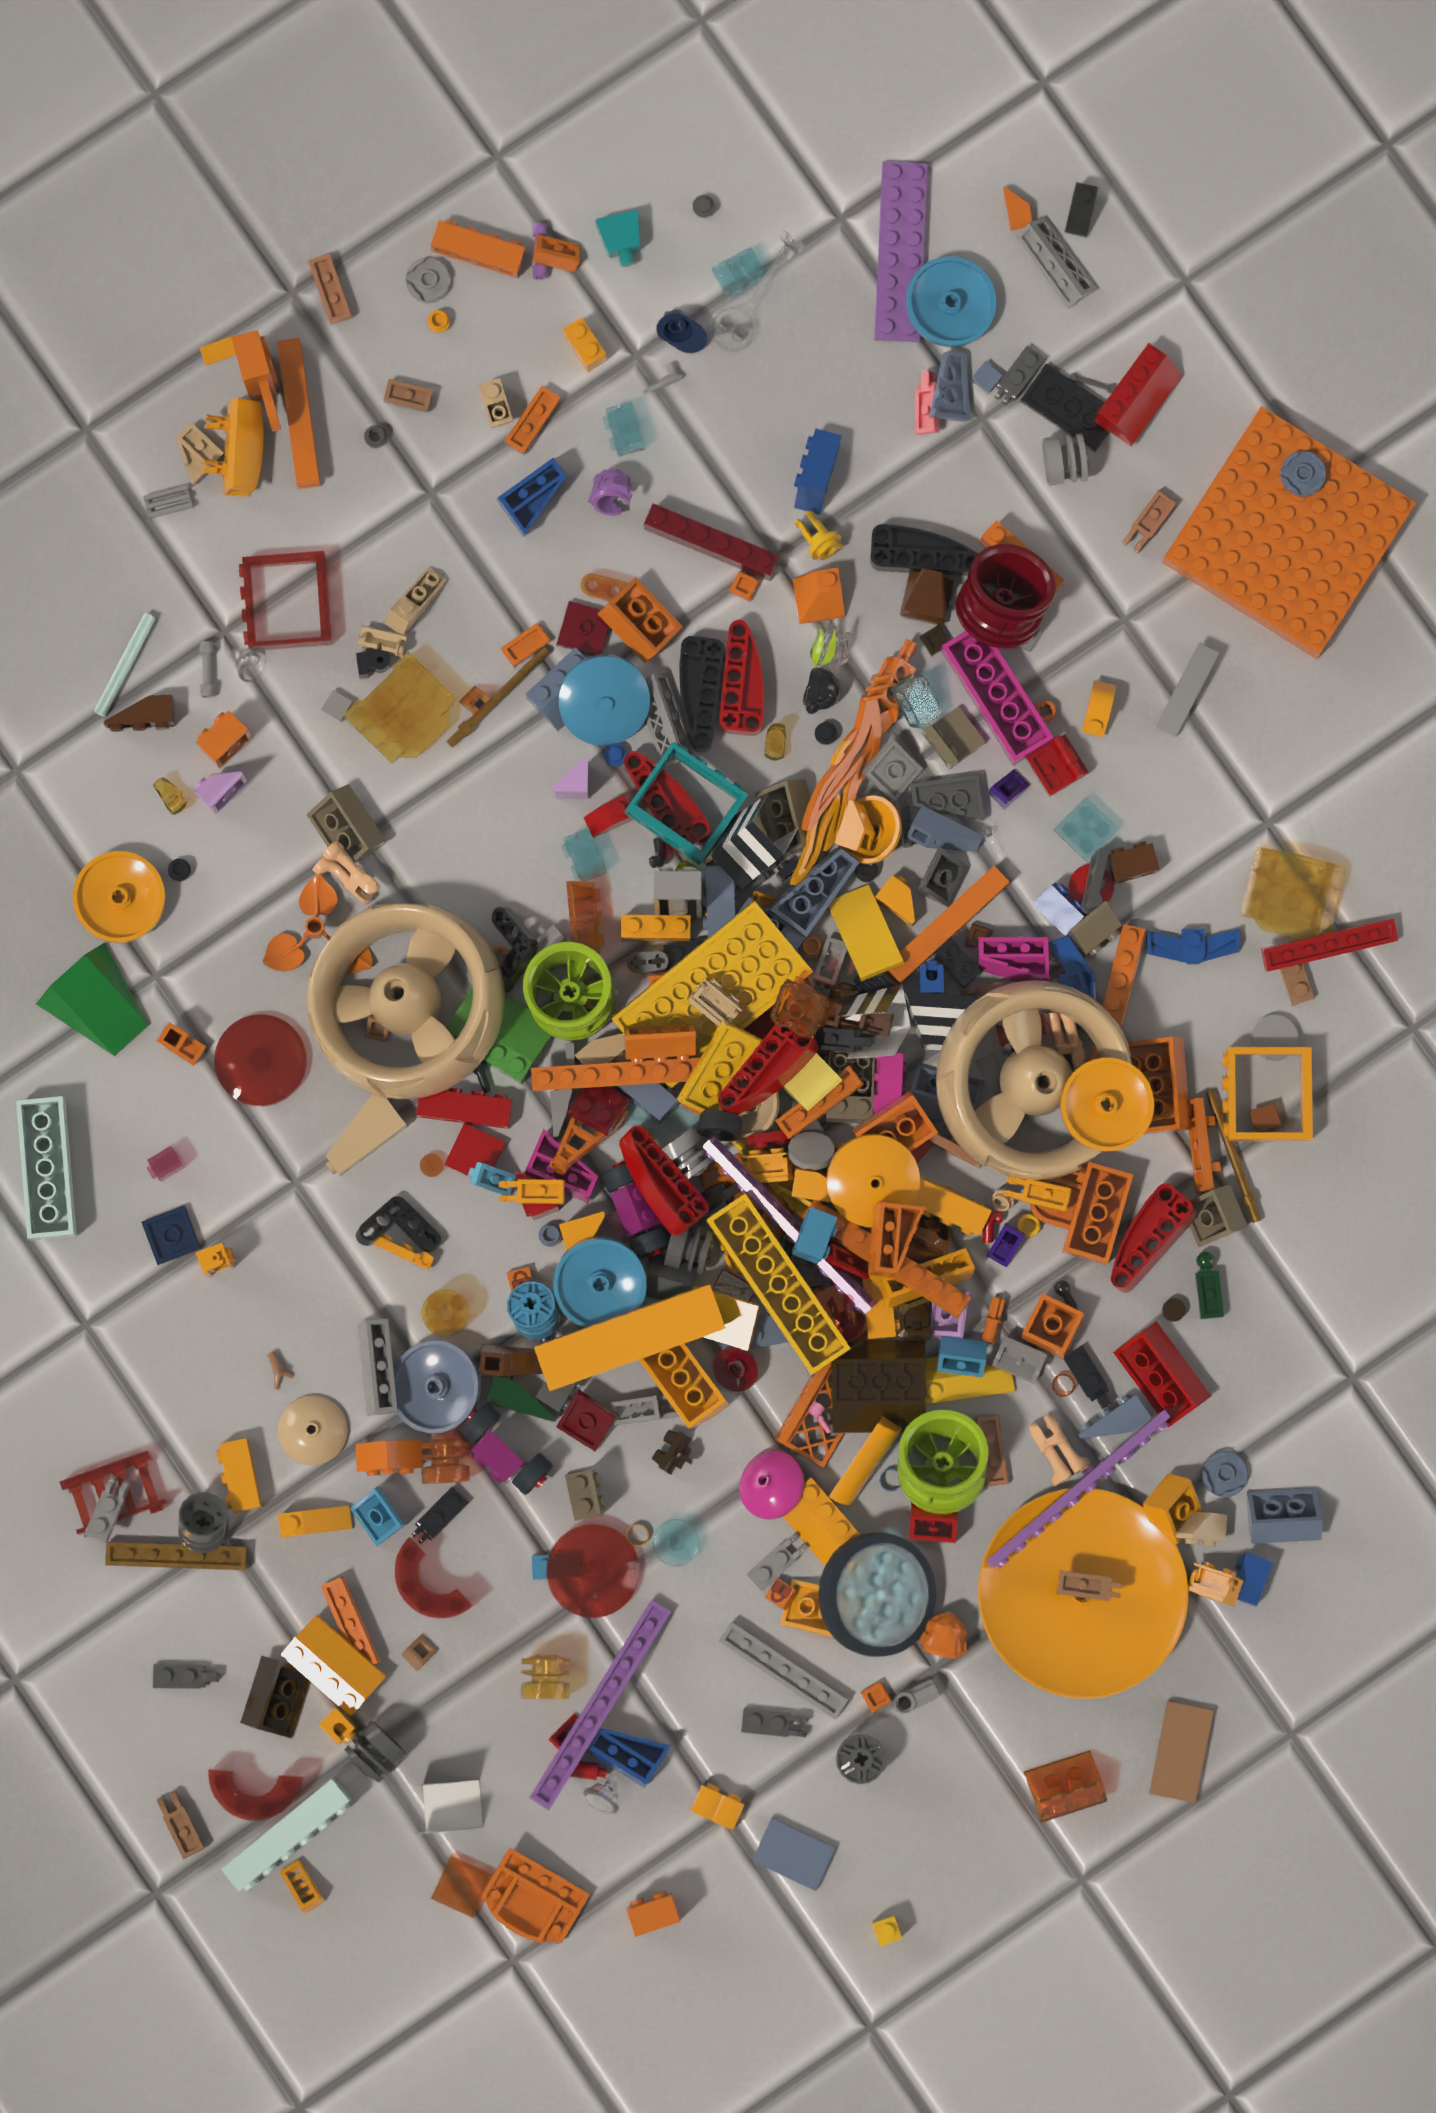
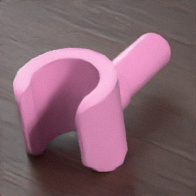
M815 1401L810 1406L809 1413L821 1423L828 1434L832 1430L824 1417L821 1416L826 1409Z

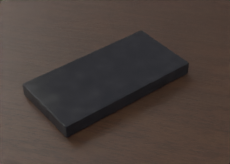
M1045 364L1020 400L1022 404L1073 438H1075V434L1082 433L1085 444L1094 452L1097 451L1109 431L1094 422L1104 402L1048 364Z

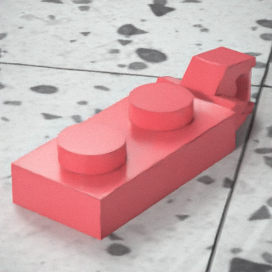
M930 370L921 371V384H919L918 389H915V434L918 435L939 433V419L929 418L937 382L936 373Z

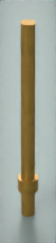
M543 647L467 722L463 721L458 726V730L446 741L448 745L453 748L464 736L468 737L474 731L473 728L550 654V651Z
M1209 1091L1206 1093L1241 1189L1243 1195L1241 1198L1244 1207L1247 1206L1252 1222H1259L1261 1217L1256 1206L1257 1199L1250 1190L1234 1143L1227 1142V1136H1223V1122L1226 1121L1215 1091Z

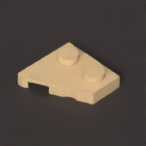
M192 422L176 437L190 482L194 486L205 475L202 474L203 468H208V466L202 465L203 459L219 461L224 456V453Z

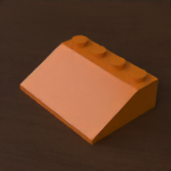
M1172 1036L1128 1042L1132 1065L1146 1077L1154 1097L1153 1117L1143 1135L1191 1130L1184 1038Z

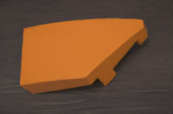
M1002 187L1010 230L1025 228L1032 222L1029 203L1007 187Z

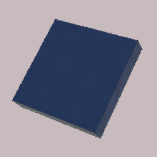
M185 1205L141 1222L158 1266L201 1249Z

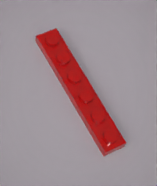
M1388 918L1261 948L1265 971L1269 972L1398 941L1394 918Z

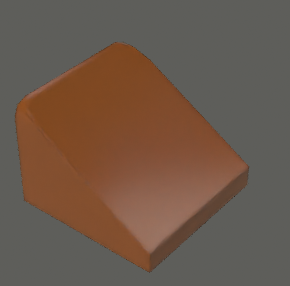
M1276 1103L1250 1110L1255 1132H1263L1283 1126Z

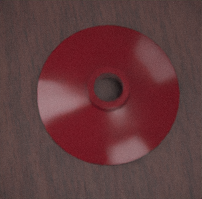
M729 1347L722 1350L714 1360V1375L717 1381L728 1390L735 1392L745 1391L752 1387L758 1378L759 1368L757 1361L747 1350ZM735 1363L739 1364L742 1369H737Z

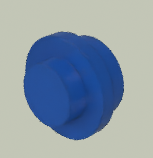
M611 744L604 751L606 763L613 767L621 766L627 755L625 748L620 744Z

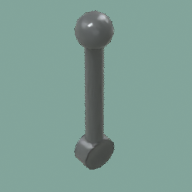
M1076 373L1070 375V380L1073 382L1080 381L1106 389L1110 394L1116 388L1114 384L1105 385L1079 377Z

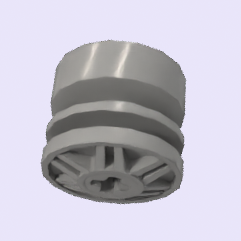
M1082 433L1075 434V444H1073L1071 435H1066L1065 446H1061L1058 436L1042 439L1044 468L1049 486L1064 484L1065 473H1069L1072 483H1075L1077 480L1076 472H1079L1081 482L1088 480L1089 455Z
M694 1126L661 1147L689 1181L708 1169L713 1161L708 1156L703 1158L702 1154L705 1153L703 1147L700 1149L696 1148L702 1137Z

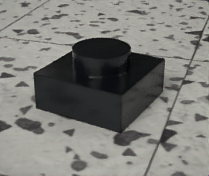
M794 858L790 862L785 860L777 867L776 877L781 883L793 875L798 864Z

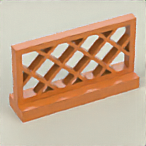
M828 1364L810 1376L774 1438L775 1441L785 1445L822 1468L825 1467L844 1433H837L835 1438L826 1440L823 1426L819 1421L817 1426L806 1428L804 1419L807 1414H810V1406L816 1401L818 1394L827 1392L830 1405L824 1408H831L832 1410V1396L830 1392L832 1388H829L827 1380L832 1372V1364ZM824 1384H825L826 1389H825V1390H821L822 1387H823ZM819 1428L823 1441L810 1444L807 1431ZM804 1432L806 1446L796 1447L791 1444L795 1434ZM824 1444L826 1453L820 1461L813 1457L811 1447ZM808 1448L809 1454L804 1452L803 1449Z

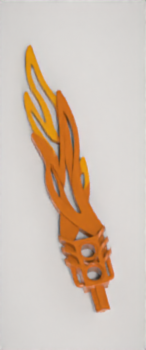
M906 639L898 656H887L879 672L872 675L870 681L874 682L867 685L865 691L869 692L862 695L854 727L838 746L830 761L832 766L818 782L807 805L801 826L802 830L807 831L806 847L803 848L801 857L790 880V885H797L801 882L815 864L820 851H828L835 842L836 832L840 828L844 817V809L848 805L849 800L855 802L858 788L866 778L861 773L862 770L879 752L881 737L896 722L909 696V684L916 671V668L909 664L917 648L915 642ZM879 705H881L884 710L880 711ZM863 745L860 755H856ZM823 814V816H822V818H821V821H820V823H819L818 829H817V825H818L819 818H820L821 815Z

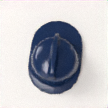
M683 310L666 311L664 317L657 323L656 332L658 336L684 353L699 352L707 343L705 329L692 320L689 314Z

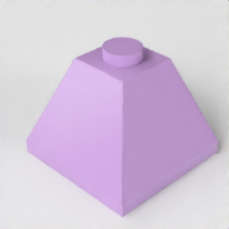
M241 771L211 775L207 779L202 778L195 785L196 790L194 793L216 815L247 783V780Z

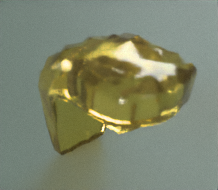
M774 723L767 729L764 756L769 760L776 761L784 758L786 744L785 725Z
M164 777L154 782L153 787L168 811L172 815L182 812L187 806V800L182 791Z

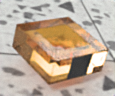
M474 685L459 703L474 715L484 707L490 698Z

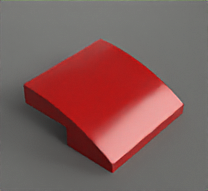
M830 1238L827 1246H830V1251L826 1258L827 1261L867 1280L869 1278L867 1261Z

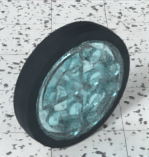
M875 1532L853 1537L843 1543L831 1555L825 1565L818 1593L821 1616L833 1638L850 1651L868 1657H884L898 1654L911 1647L920 1639L927 1627L928 1621L933 1616L936 1604V1584L931 1566L923 1553L914 1544L899 1536Z

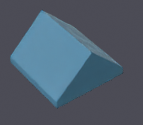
M378 1486L350 1508L376 1546L406 1526Z

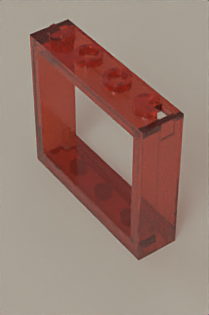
M325 551L242 557L243 564H239V577L244 578V586H240L241 600H245L246 609H242L243 623L247 622V631H243L244 645H248L250 651L332 645ZM316 563L321 637L256 642L251 568Z

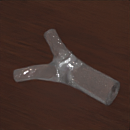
M988 826L985 827L986 831L977 827L974 828V831L984 836L995 856L1003 853L996 838V826L992 827V831Z

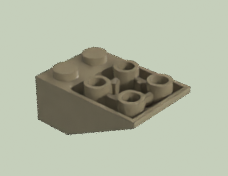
M829 1050L828 1065L838 1074L850 1065L864 1085L826 1113V1123L861 1124L873 1116L875 1057L846 1059L850 1052Z

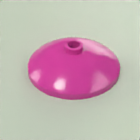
M778 1450L760 1453L746 1465L741 1475L739 1484L741 1501L745 1508L756 1517L766 1520L781 1518L791 1512L798 1504L804 1489V1475L800 1464L791 1455ZM767 1478L766 1483L763 1485V1480Z

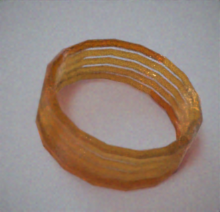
M1060 1374L1053 1379L1052 1390L1056 1395L1066 1397L1074 1391L1075 1382L1071 1376ZM1059 1376H1067L1072 1380L1073 1388L1067 1395H1060L1054 1389V1381Z

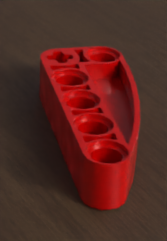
M735 620L730 624L728 631L719 724L721 730L728 734L756 736L762 731L764 687L762 669L755 640L748 624L743 620ZM736 627H741L745 630V634L737 637L733 634V630ZM738 649L742 651L743 656L740 659H733L730 653ZM731 672H738L741 678L733 682L729 680L728 675ZM730 694L738 697V701L735 704H729L725 699ZM728 717H732L733 721H736L731 726H727V722H723L727 721ZM750 719H755L758 721L759 726L755 729H750L747 727L746 722Z
M632 751L625 756L624 767L637 791H639L641 788L640 780L648 778L657 764L641 753ZM636 758L639 759L641 764L638 768H631L628 766L629 760ZM662 769L642 799L655 819L662 823L666 817H672L675 820V824L668 828L694 846H698L709 838L710 825L690 795L670 774ZM659 797L664 803L661 807L655 808L651 805L652 799ZM698 825H702L707 829L706 833L702 836L694 833V828ZM670 845L671 849H672L674 852L679 853V854H682L681 852H679L678 850H676L674 847H672V846Z
M789 1017L780 1019L719 1094L718 1103L723 1111L740 1115L779 1091L805 1067L818 1051V1043L813 1034ZM810 1040L809 1044L801 1046L804 1041ZM778 1046L777 1050L769 1052L772 1047ZM764 1064L761 1069L755 1070L758 1065ZM749 1082L748 1086L741 1088L743 1083ZM735 1100L732 1105L726 1106L729 1101Z
M633 1126L619 1140L624 1161L634 1182L650 1208L671 1234L675 1236L682 1235L709 1211L707 1201L643 1127Z
M1164 1183L1155 1189L1135 1216L1123 1238L1110 1278L1111 1283L1120 1292L1127 1293L1133 1290L1193 1222L1197 1215L1196 1208L1190 1200L1170 1184ZM1166 1192H1172V1197L1169 1200L1164 1201L1162 1199ZM1183 1207L1188 1209L1186 1214L1180 1211ZM1167 1224H1174V1228L1171 1232H1164V1228ZM1152 1241L1159 1242L1156 1249L1149 1250V1245ZM1143 1258V1264L1140 1267L1136 1268L1133 1266L1136 1259ZM1128 1276L1125 1284L1118 1285L1120 1277Z

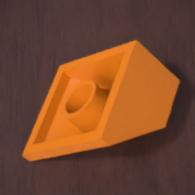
M838 568L814 571L793 579L799 624L845 618Z

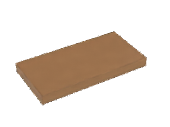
M1167 1701L1149 1794L1196 1803L1213 1710Z

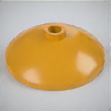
M866 796L855 802L865 807L875 832L869 853L865 855L844 847L842 849L859 863L874 864L884 860L896 848L901 836L902 823L897 808L889 800L880 796Z

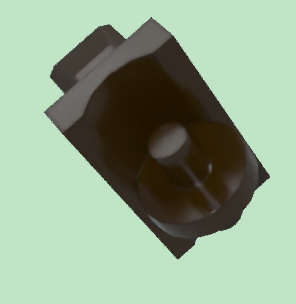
M668 1430L663 1441L671 1445L667 1453L660 1449L656 1450L652 1460L659 1465L660 1469L670 1475L675 1467L681 1469L685 1462L692 1465L693 1460L688 1458L692 1451L688 1447L692 1438L681 1431L677 1433Z

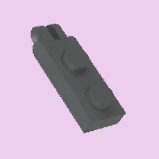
M1026 346L996 386L999 391L994 398L999 400L1004 393L1006 395L1002 401L1004 405L1010 399L1015 401L1043 364L1045 358L1029 346Z

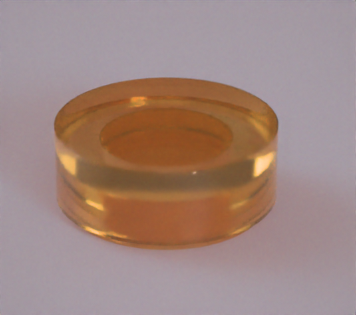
M427 1154L421 1159L420 1169L427 1177H436L443 1170V1161L436 1154Z

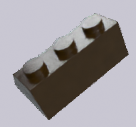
M261 1656L240 1723L292 1739L310 1680L292 1664Z

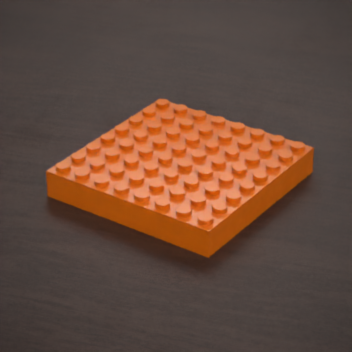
M1261 406L1164 556L1162 563L1317 659L1417 502ZM1294 452H1313L1325 464V483L1312 496H1294L1281 483L1280 471L1282 464Z

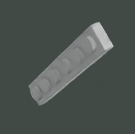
M733 1622L730 1623L719 1640L729 1649L835 1720L848 1702L846 1698Z

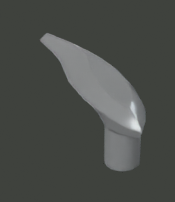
M668 363L666 365L668 375L646 388L643 394L679 381L683 375L677 373L675 363Z

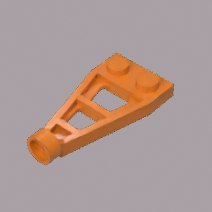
M626 1110L608 1136L598 1131L593 1134L588 1133L580 1128V1121L571 1117L557 1154L550 1162L551 1168L556 1173L564 1175L575 1162L615 1133L628 1116V1111ZM573 1135H577L587 1141L579 1150L568 1145Z

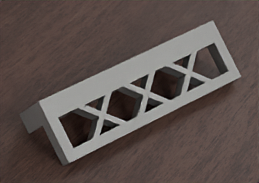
M1045 217L1029 223L1016 236L1068 309L1077 304L1083 297L1097 290ZM1041 225L1045 230L1046 234L1043 233L1038 226ZM1052 245L1056 246L1059 252L1056 251ZM1066 263L1069 264L1073 270L1069 269ZM1079 281L1082 282L1087 289L1084 290L1080 285Z
M668 673L652 674L645 678L646 683H649L651 688L650 707L646 720L659 758H662L672 742L685 746L689 750L688 753L696 757ZM653 705L659 711L657 718L653 717L652 714ZM660 727L665 729V739L660 737ZM676 758L671 761L668 760L663 769H669L681 762Z

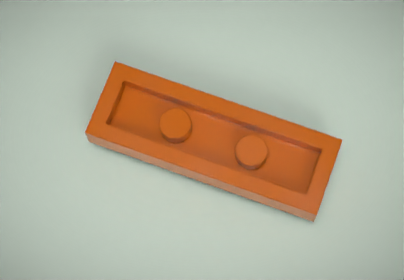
M541 386L504 443L524 455L560 402L561 397L546 387Z

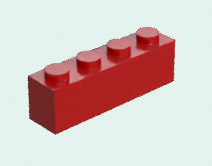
M449 1088L448 1091L418 1098L416 1116L418 1118L509 1129L513 1102L511 1099H508V1095L494 1094V1097L485 1096V1092L471 1091V1094L462 1093V1089Z

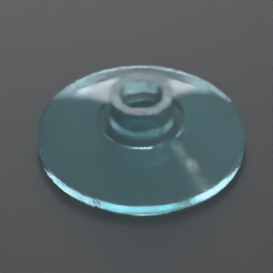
M679 1519L668 1520L656 1530L653 1537V1549L657 1557L665 1564L671 1566L685 1565L698 1552L699 1536L695 1528L688 1522ZM678 1538L681 1541L679 1547L672 1546L673 1539Z

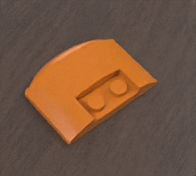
M511 1847L508 1848L481 1894L483 1902L485 1900L492 1915L506 1928L529 1940L541 1943L556 1941V1944H562L590 1896V1893Z

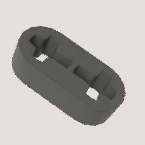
M664 950L635 952L628 956L626 964L627 968L633 973L659 972L669 968L671 957ZM659 954L661 958L665 959V963H662L661 967L659 963L651 962V959L658 958ZM637 956L639 960H646V964L639 965V969L637 965H633V960H636Z

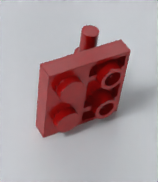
M1066 734L1055 737L1051 743L1026 757L1027 762L1049 797L1089 774Z

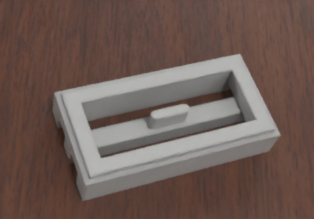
M187 485L143 496L149 519L193 508ZM185 492L184 495L172 497V498H169V499H165V500H161V501H157V502H153V503H150V502H149V501H152V500H156V499H160V498H163V497H167V496H171V495H175V494H179V493ZM187 500L185 504L152 512V508Z

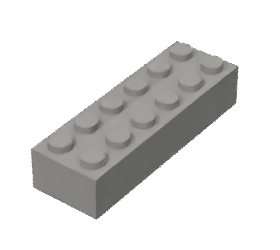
M660 867L659 871H654L655 915H691V919H702L701 871H697V868L684 867L682 871H673L672 867Z

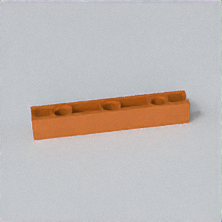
M300 338L278 340L277 346L296 484L298 489L319 487L321 483Z
M995 866L990 868L900 951L904 964L886 972L898 985H901L920 965H923L925 961L933 956L936 949L959 932L1009 885L1010 881Z

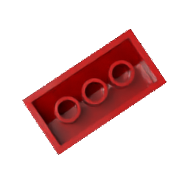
M1148 342L1100 408L1094 422L1132 447L1182 378L1181 373L1165 353Z
M1157 1321L1113 1352L1158 1415L1163 1410L1169 1414L1170 1418L1166 1421L1169 1424L1168 1428L1211 1397L1208 1390Z

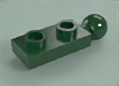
M1204 1251L1196 1258V1263L1202 1269V1272L1195 1273L1200 1320L1224 1317L1219 1271H1211L1215 1258L1210 1252Z

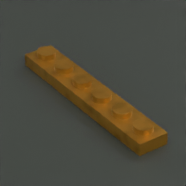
M106 1543L105 1565L246 1570L247 1547L220 1546L209 1553H197L181 1544Z

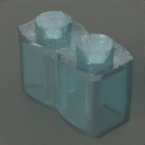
M752 247L711 268L712 274L723 294H730V296L741 292L742 286L746 284L754 285L760 282L764 275V269Z

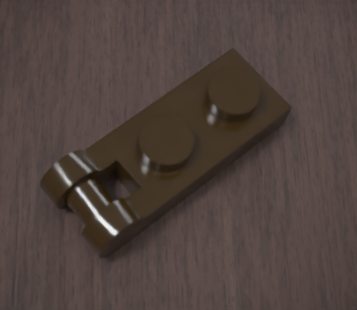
M922 1296L903 1303L905 1339L914 1340V1338H921L922 1340H930L928 1300ZM913 1323H920V1329H914Z

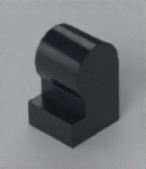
M383 650L356 653L359 679L368 678L369 671L384 673L390 667V657Z

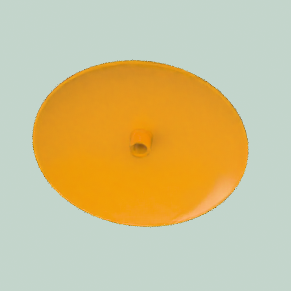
M1069 1488L1047 1493L1023 1505L996 1532L986 1550L979 1573V1610L984 1629L994 1649L1002 1660L1022 1679L1039 1689L1063 1697L1077 1699L1100 1698L1120 1693L1139 1684L1154 1673L1170 1655L1180 1637L1187 1614V1575L1176 1544L1148 1520L1145 1509L1124 1496L1102 1489H1093L1089 1493L1084 1490L1078 1496L1081 1500L1072 1508L1068 1506L1061 1510L1063 1515L1053 1524L1049 1520L1043 1525L1045 1530L1038 1537L1030 1536L1025 1541L1028 1545L1019 1553L1015 1551L1007 1556L1010 1560L1000 1569L997 1566L991 1569L986 1561L1072 1489ZM1059 1571L1112 1577L1113 1582L1122 1584L1121 1589L1112 1588V1592H1119L1121 1596L1120 1598L1111 1597L1110 1601H1101L1094 1599L1081 1600L1078 1597L1057 1595Z

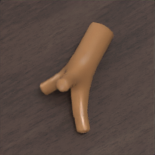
M276 1351L267 1354L274 1372V1389L278 1390L282 1375L292 1378L293 1374L283 1368Z

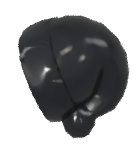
M823 667L812 668L803 696V705L806 706L807 713L814 714L818 710L828 709L837 703L841 694V687L836 676Z

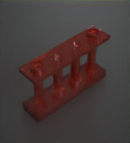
M149 1450L59 1481L63 1491L69 1490V1493H72L83 1528L76 1530L77 1535L85 1533L91 1519L81 1492L83 1489L82 1485L91 1482V1485L95 1487L98 1499H100L102 1492L105 1491L104 1477L112 1474L117 1476L120 1488L122 1483L127 1480L125 1476L127 1474L126 1469L132 1467L139 1471L150 1504L136 1508L129 1488L125 1497V1505L128 1512L120 1514L117 1522L149 1510L151 1514L164 1510L163 1506L168 1504L167 1499L158 1500L147 1468L149 1466L148 1462L153 1460Z

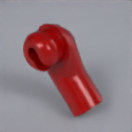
M991 1211L982 1230V1242H994V1223H1002L1003 1213L1001 1211Z

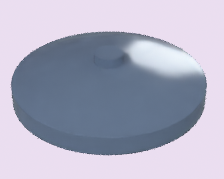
M430 1340L416 1344L400 1357L393 1369L398 1410L396 1412L407 1425L415 1430L431 1434L453 1431L467 1421L478 1405L481 1394V1379L478 1368L471 1356L453 1343Z

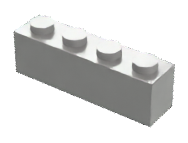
M388 1319L365 1320L358 1323L367 1416L391 1414L398 1410Z

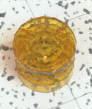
M534 1655L522 1658V1664H532V1670H521V1674L532 1676V1681L521 1683L522 1699H570V1683L560 1681V1676L570 1674V1671L560 1670V1665H570V1659L558 1655Z

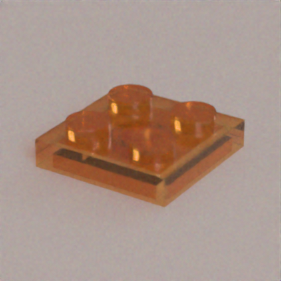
M451 1855L431 1899L474 1918L482 1901L481 1894L493 1874Z

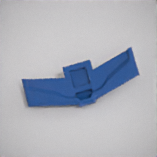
M1239 928L1205 937V929H1181V938L1148 930L1146 932L1147 954L1184 962L1187 965L1200 964L1204 961L1239 952L1240 948Z
M1071 936L1048 942L1066 972L1058 975L1060 984L1072 987L1096 1000L1097 981L1094 971L1087 964ZM1077 1023V1030L1081 1029L1082 1027Z

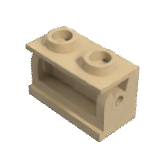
M705 977L688 997V1001L717 1026H720L723 1020L731 1023L738 1015V1011H742L739 1005L741 1001L732 993L729 995L725 994L721 990L723 986L714 978L710 981Z

